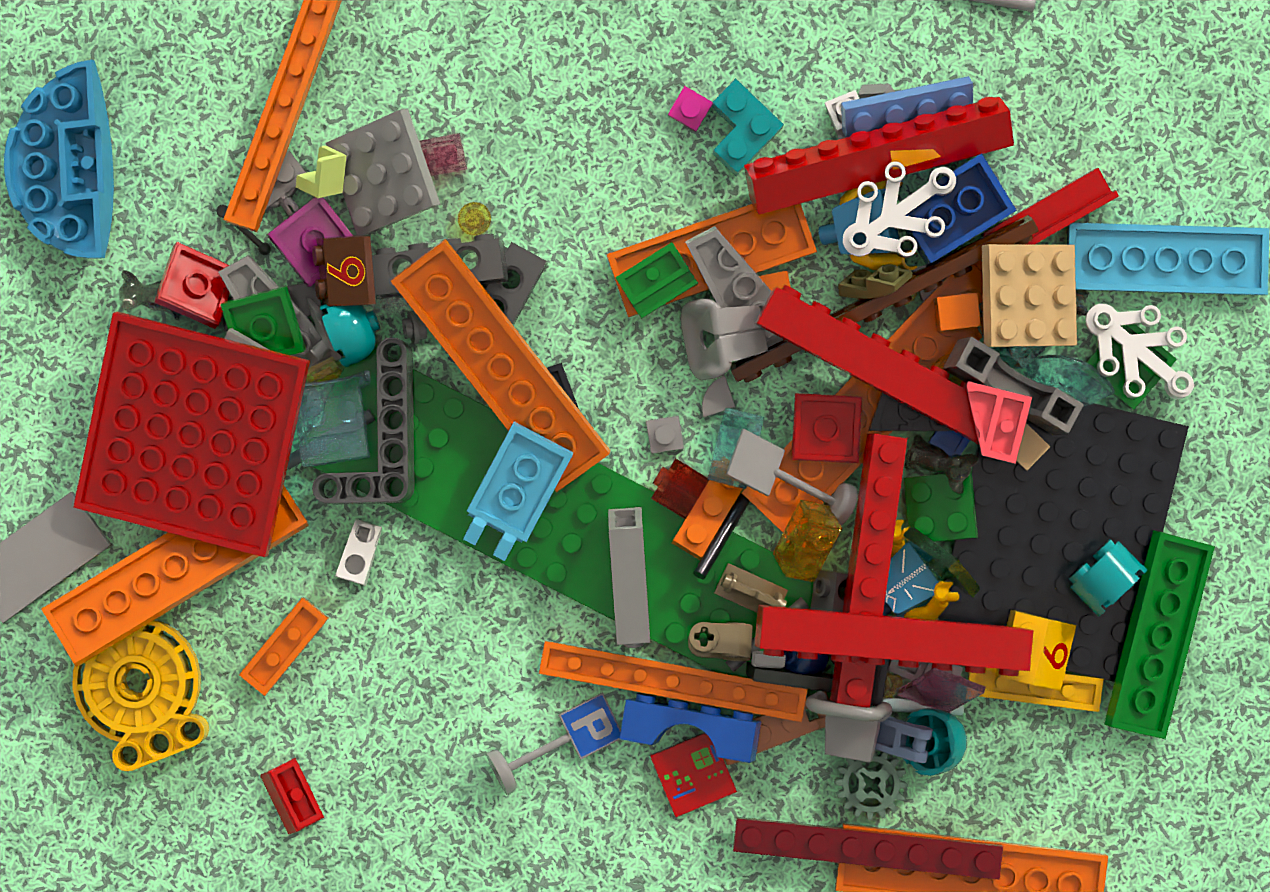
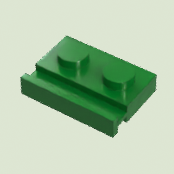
M673 242L615 277L641 319L698 284Z

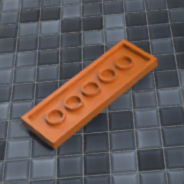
M753 204L609 253L607 258L615 278L673 242L698 284L665 304L667 305L709 290L685 241L714 226L755 273L814 254L817 250L801 204L760 215L756 212ZM615 278L628 318L638 315Z

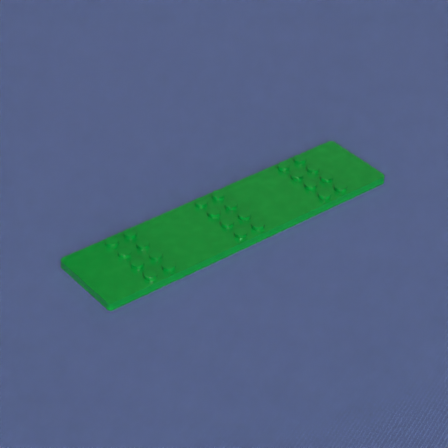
M374 349L360 362L344 367L305 445L368 409L371 410L376 420L305 460L304 463L324 473L378 472L377 350ZM388 356V359H389L390 362H396V361H397V360H395V359H393V358H391V357ZM413 369L414 494L406 502L386 503V505L614 621L608 509L641 507L650 639L718 673L750 678L746 674L747 663L751 662V660L746 661L733 672L725 663L727 660L695 656L688 648V638L693 626L700 622L746 623L753 626L752 638H754L757 623V612L714 594L727 563L787 589L788 592L784 598L787 601L785 607L791 606L801 597L808 604V609L811 608L815 573L734 532L730 535L704 580L697 578L693 572L700 560L671 543L691 510L599 463L592 466L558 492L554 489L527 542L522 541L521 543L516 540L505 561L493 555L503 535L498 530L486 525L476 545L463 540L474 519L468 515L467 509L502 445L508 430L491 408ZM399 378L393 379L388 386L390 395L395 396L401 392V380ZM399 411L394 412L389 417L388 422L391 429L399 428L403 422V417ZM400 445L393 446L389 452L390 460L393 463H397L403 457V449ZM363 479L358 483L357 490L368 495L371 488L368 480ZM394 479L389 487L390 493L394 497L399 496L403 491L404 485L401 479ZM700 633L699 639H695L699 640L700 646L703 647L707 646L708 641H712L707 639L705 633Z

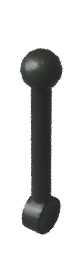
M219 205L216 210L217 215L224 218L228 206ZM234 225L258 247L260 254L268 255L271 252L269 243H263L248 229Z

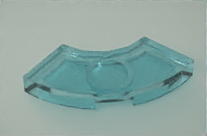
M1043 355L1026 360L1023 364L1032 380L1047 386L1056 387L1072 395L1084 404L1083 407L1089 406L1115 392L1112 384L1106 377L1100 375L1096 368L1074 357Z

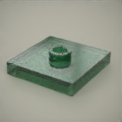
M910 526L903 534L906 540L927 563L928 569L939 578L944 576L972 598L977 594L980 586L956 557L914 527Z

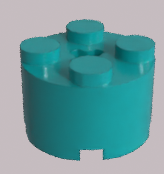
M1112 540L1108 541L1093 555L1097 560L1095 564L1090 567L1086 563L1069 578L1073 583L1070 588L1098 617L1105 612L1101 605H1104L1105 608L1110 604L1113 605L1140 579L1135 573L1141 576L1147 571L1119 541L1116 544Z

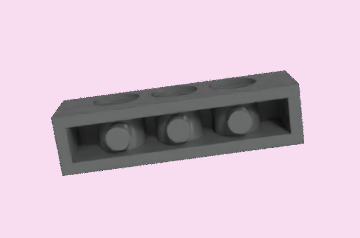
M494 234L474 236V241L461 243L460 238L446 239L462 260L468 253L477 254V265L470 269V271L481 285L509 282L504 242L499 238H494ZM416 243L408 245V251L396 252L393 247L375 250L376 255H372L375 298L385 299L402 296L391 282L392 278L397 275L398 266L403 262L414 263L433 247L428 248V243Z
M511 242L508 248L504 246L507 272L515 271L520 275L519 285L514 289H506L503 287L502 282L482 286L493 300H499L503 303L504 314L514 326L548 262ZM449 356V357H448V360H450L451 362L455 363V362L451 359V357Z

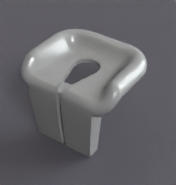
M698 299L687 302L683 306L680 320L690 370L697 379L709 380L718 378L727 373L732 365V361L768 351L765 331L762 327L755 324L761 312L760 305L721 308L717 302L711 299ZM704 330L714 334L715 341L708 348H706L703 341Z
M822 691L814 693L806 700V706L810 711L826 715V755L866 762L873 760L880 724L892 714V706L889 703L882 702L873 708L839 704L827 700L826 694Z

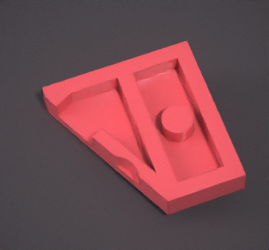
M968 381L966 389L981 455L1015 464L1032 397Z

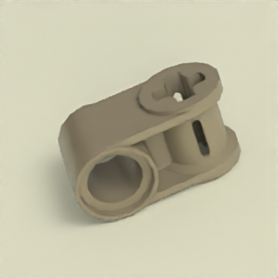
M700 622L690 630L688 648L692 654L701 658L749 661L751 660L753 626L746 623ZM700 633H705L707 639L712 640L708 641L705 647L700 646L699 640H695L699 639Z

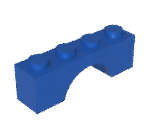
M637 693L636 698L626 699L620 733L621 740L654 745L659 743L664 733L674 725L688 724L701 729L709 736L715 747L717 757L746 763L756 760L762 721L753 720L754 714L734 711L733 716L720 714L721 708L710 705H701V710L688 708L689 702L669 699L668 704L655 702L656 696Z

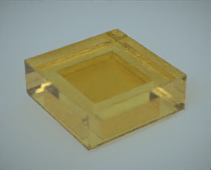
M331 357L310 367L306 379L314 388H318L339 378L342 368L335 358Z

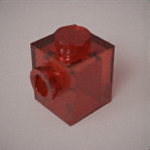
M675 458L669 470L662 467L653 484L658 486L651 499L686 519L710 479Z

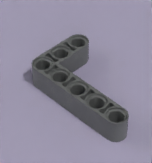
M385 338L377 347L378 472L325 473L319 475L313 482L312 491L315 498L322 503L333 505L403 503L408 501L414 494L413 353L409 344L398 338ZM399 345L402 350L400 359L396 362H390L388 351L391 347ZM399 378L402 382V390L399 394L391 396L388 391L389 383L393 379ZM399 411L403 417V422L399 428L393 430L389 426V417L394 412ZM400 445L403 449V457L399 462L393 463L389 458V452L393 446ZM399 478L403 482L404 488L399 496L394 497L390 493L389 487L394 479ZM366 479L370 483V492L367 496L360 497L357 493V485L361 480ZM330 480H334L337 484V493L332 498H328L324 493V486Z

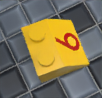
M1010 610L1007 626L1034 630L1030 671L1019 670V676L999 675V669H996L995 674L1000 678L1061 690L1076 625Z

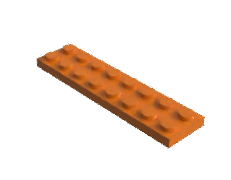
M446 239L392 278V284L508 431L513 422H516L574 452L555 488L556 492L610 454L611 450Z
M284 485L270 549L309 526ZM168 532L41 608L72 662L78 667L259 556Z
M842 823V828L1001 844L1003 846L1000 880L838 863L835 891L1104 892L1108 855Z

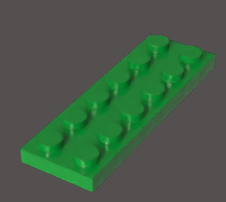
M1153 530L1144 565L1147 571L1141 577L1104 725L1166 740L1215 546Z

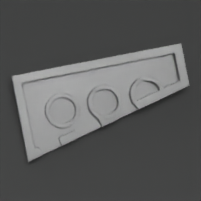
M715 226L685 241L715 302L721 308L760 305V310L762 311L772 291ZM764 329L767 347L784 340Z
M250 255L218 272L233 299L279 288ZM292 301L306 350L290 356L310 360L307 374L309 376L342 358L343 354L340 351L335 352L330 349L320 360L312 354L310 350L322 338L313 322Z

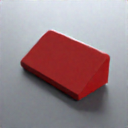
M296 758L260 775L288 834L298 832L324 818Z

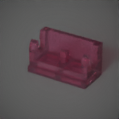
M460 133L419 141L431 176L468 170Z

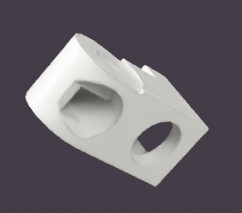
M359 519L355 520L335 575L337 578L363 586L367 585L375 557L374 553L382 531L381 526Z

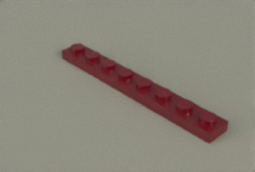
M736 817L733 852L1000 880L1003 846L992 843Z

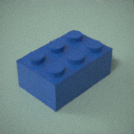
M982 153L953 171L956 176V184L951 193L944 196L935 194L905 215L922 219L937 216L945 223L943 234L937 238H931L926 233L905 230L908 236L916 240L917 251L925 264H931L1017 211ZM945 175L936 182L940 186H946L949 183V178ZM933 221L929 223L928 229L932 233H938L941 230V225Z

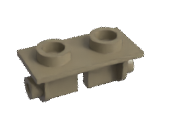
M727 563L714 594L754 612H758V605L785 607L787 601L784 598L788 590Z

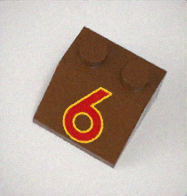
M353 235L316 238L317 246H313L312 255L314 265L319 266L320 279L315 281V291L317 299H321L322 305L376 304L370 236Z

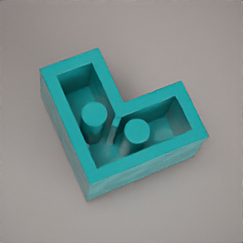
M736 78L712 102V108L734 128L717 145L712 154L737 176L744 169V165L749 164L784 126Z

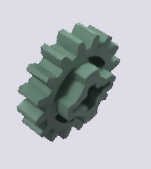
M874 751L872 761L881 763L876 768H865L862 763L866 761L845 758L848 762L847 767L839 765L837 767L838 771L843 774V777L834 779V783L843 788L836 792L837 797L847 798L843 803V807L849 809L854 806V816L859 817L862 811L866 812L868 820H872L874 812H878L881 818H885L884 809L890 808L895 812L897 810L893 803L895 799L901 801L905 799L899 792V789L908 787L905 781L899 779L906 772L904 768L895 769L899 762L896 757L888 761V753L881 751L880 755H876V751ZM853 772L856 775V786L850 792L849 778ZM861 772L871 779L879 777L875 782L881 794L870 787L864 790L866 783L860 774ZM889 775H892L893 786L889 794L885 790L886 780L890 777ZM866 798L877 799L880 803L867 805L860 802H863Z

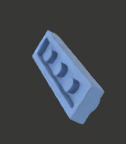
M968 76L842 102V131L845 137H850L855 132L876 130L888 123H902L913 120L922 114H935L946 111L951 106L972 104L973 82Z

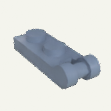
M889 717L880 724L875 749L913 762L926 763L928 751L925 750L927 740H931L933 729ZM907 736L914 737L912 747L906 746Z

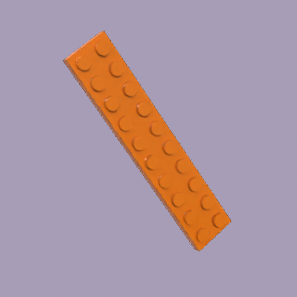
M982 261L971 265L973 269L960 277L955 278L954 275L947 277L942 282L943 284L936 288L887 339L891 342L889 348L898 353L905 349L921 358L918 364L929 370L932 365L943 370L948 357L959 339L973 337L979 341L984 336ZM977 293L980 326L937 332L933 299ZM851 377L835 394L862 397L859 463L791 460V440L783 448L785 452L779 469L831 496L837 487L863 463L867 434L889 435L892 432L868 431L881 392ZM777 477L769 496L748 486L741 492L789 539L824 503L822 500Z

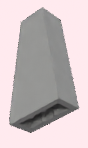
M641 507L608 509L617 645L637 648L643 646L644 643H650Z

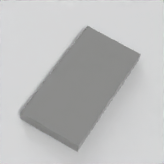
M73 491L0 543V621L2 623L7 622L112 545L88 511L73 508L76 496Z

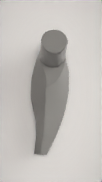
M309 297L306 298L308 308L315 322V328L322 338L310 351L320 360L330 349L332 351L334 349L322 320V316L325 314Z

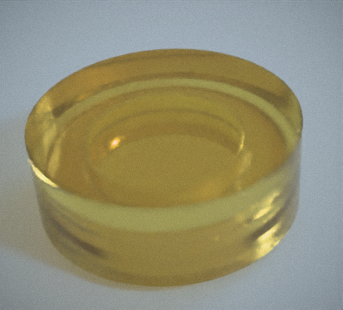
M471 202L464 205L459 211L458 223L466 234L471 236L481 235L490 228L492 218L485 205Z

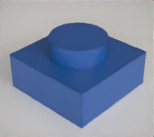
M935 431L928 441L929 444L954 461L958 460L970 442L969 439L954 431Z

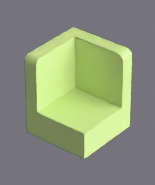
M328 146L319 147L316 171L297 175L296 188L316 198L343 193L347 155Z

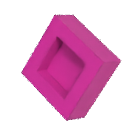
M684 86L668 116L697 132L712 106V101Z

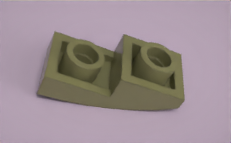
M883 264L874 273L864 269L854 270L838 284L839 296L871 299L896 292L912 278V271L898 268V266L893 264Z

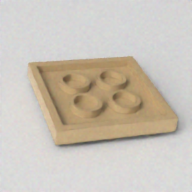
M982 245L984 344L988 347L1077 345L1075 245Z

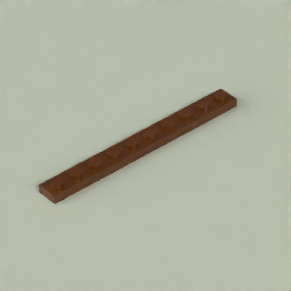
M1027 215L913 272L912 278L896 292L878 298L859 299L831 313L830 316L839 321L846 317L856 323L861 320L864 323L875 320L882 315L881 310L891 305L894 308L905 305L912 300L911 295L921 290H924L925 293L930 292L943 284L941 280L951 275H954L956 278L970 272L973 269L971 265L982 260V245H1024L1033 239L1032 235L1039 232L1034 220ZM782 340L768 347L767 352L733 362L730 370L736 382L744 380L747 383L760 377L763 374L761 370L771 365L777 368L790 362L793 359L791 355L802 349L786 340Z

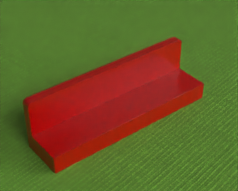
M1095 168L981 233V235L985 237L1029 215L1034 220L1039 232L1033 234V239L1024 245H1035L1119 197L1116 190L1111 191L1099 168Z

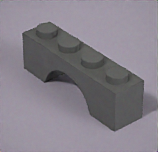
M973 337L959 339L943 367V370L966 383L969 381L1032 397L1027 420L1054 436L1069 434L1084 405L1056 387L1041 384L1018 373L1000 358V353Z

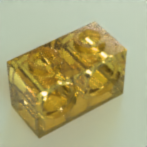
M805 500L799 501L773 552L786 577L814 582L842 530L840 523L829 506Z

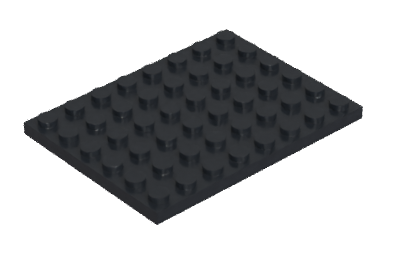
M1076 399L1084 405L1069 434L1054 436L1026 420V424L1050 446L1028 471L1017 462L1014 464L982 456L980 447L977 445L971 472L978 538L954 540L944 582H953V585L949 588V593L958 592L959 600L949 602L938 618L939 621L1007 626L1010 610H1015L1074 624L1076 629L1066 670L1115 682L1142 575L1139 576L1135 573L1140 579L1113 605L1110 604L1107 608L1101 605L1105 612L1099 617L1070 588L1073 583L1069 578L1086 563L1090 567L1095 564L1097 560L1093 555L1110 540L1115 544L1119 541L1143 566L1145 565L1153 530L1159 532L1164 530L1189 426Z

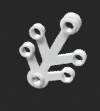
M900 162L889 163L885 169L887 184L882 213L879 218L870 224L871 203L877 198L878 189L873 182L866 181L861 183L857 191L860 200L856 223L850 225L843 234V245L847 252L861 257L868 255L873 249L896 252L905 258L913 256L917 250V242L913 237L904 236L897 240L878 236L888 227L926 233L931 238L940 237L945 230V223L940 217L933 216L929 219H922L905 215L935 194L944 196L951 193L956 184L954 172L947 167L936 168L930 174L928 183L897 204L900 182L904 179L906 171ZM892 167L901 169L902 175L899 178H892L889 175V170ZM941 174L946 175L949 178V183L946 186L938 185L936 182L937 176ZM866 186L874 190V195L870 198H865L861 194V190ZM930 222H938L941 225V230L938 233L930 232L928 229ZM857 233L864 234L866 242L862 245L855 244L853 241L854 235ZM910 241L913 244V250L909 253L903 252L900 248L901 243Z
M1097 304L1087 312L1085 323L1087 329L1097 336L1100 359L1097 364V370L1100 375L1111 377L1119 370V362L1112 356V337L1122 345L1125 373L1123 392L1127 397L1135 399L1145 391V383L1139 378L1138 360L1165 381V391L1171 398L1183 399L1192 392L1194 381L1188 373L1174 371L1146 348L1156 346L1178 348L1187 339L1184 329L1173 327L1167 332L1131 335L1121 326L1141 323L1143 326L1152 327L1161 318L1160 310L1156 306L1148 305L1140 311L1117 312L1108 304ZM1145 311L1154 313L1155 320L1153 322L1145 319ZM1100 314L1107 316L1108 325H1101L1098 322ZM1172 332H1177L1180 335L1181 341L1179 343H1174L1171 340L1170 335ZM1104 361H1110L1113 364L1112 372L1104 370ZM1178 378L1186 382L1184 390L1177 388L1176 380ZM1130 382H1135L1139 385V392L1137 394L1129 390Z

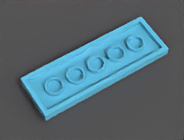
M1071 223L1067 227V245H1075L1076 290L1268 295L1270 228Z

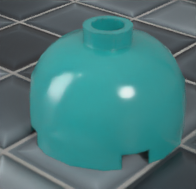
M324 304L320 306V310L327 313L322 316V320L335 352L342 350L345 358L340 359L344 367L360 362L374 350L377 342L375 331L380 329V324L373 310L367 312L363 305L328 306Z
M925 708L915 711L907 717H911L907 721L909 723L933 729L931 740H927L925 750L928 751L926 763L913 762L903 758L906 764H911L913 768L918 770L915 772L920 775H939L954 769L962 761L967 749V735L964 726L955 715L942 709ZM907 736L906 746L912 747L914 737Z

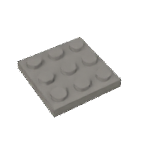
M400 109L326 142V146L347 155L343 196L357 235H369L440 205L408 109Z

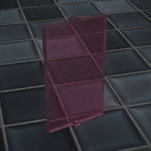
M933 668L901 687L898 691V696L917 702L922 706L951 712L983 694L986 687L964 679L962 676H956Z

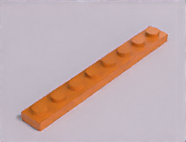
M303 0L223 220L226 223L258 232L342 0Z
M549 641L544 643L539 674L798 722H802L808 690L805 688L756 682L751 678Z

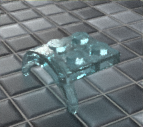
M364 370L352 376L333 380L305 383L297 420L301 464L304 468L370 458L361 390L371 382L370 371Z

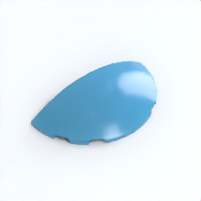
M91 59L68 65L56 71L55 78L43 87H36L21 105L23 113L16 127L10 128L4 154V174L11 203L14 209L20 211L29 225L27 229L43 243L52 245L71 256L102 259L106 255L112 223L114 194L113 155L104 94L95 61Z

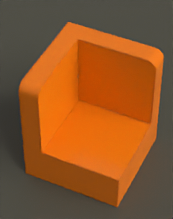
M977 293L933 299L937 332L980 326Z

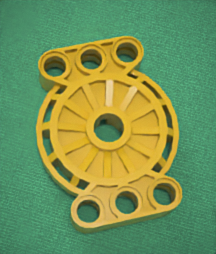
M153 620L84 662L85 668L82 683L81 669L83 664L78 667L74 665L72 689L76 705L84 719L97 732L119 742L113 750L112 759L115 766L120 770L133 771L194 747L208 736L209 724L207 720L201 715L192 713L201 690V671L197 656L190 643L178 630L168 624ZM149 626H155L154 630L148 629ZM164 631L172 635L177 640L179 645H177L169 637L165 636L163 634ZM184 650L190 659L192 670L189 669L188 661L183 654ZM131 669H139L144 674L148 673L150 679L147 680V686L143 692H135L129 688L126 678ZM193 678V692L191 698H189L190 679ZM182 707H187L185 712L180 711ZM94 716H96L103 724L110 727V730L101 725ZM187 722H194L198 725L200 734L197 739L189 738L185 734L184 728ZM156 734H162L168 739L169 746L166 751L158 750L155 747L154 737ZM125 746L133 747L136 750L138 757L135 763L127 762L124 759L123 749Z

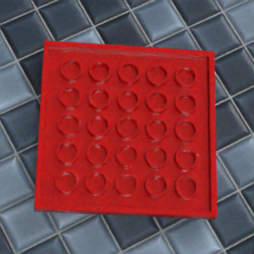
M121 312L112 313L73 508L245 553L267 557L271 546L310 360Z

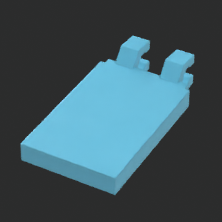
M513 422L467 509L468 515L474 519L463 540L476 545L485 526L488 525L503 533L493 555L505 561L516 540L521 543L522 541L527 542L574 452Z

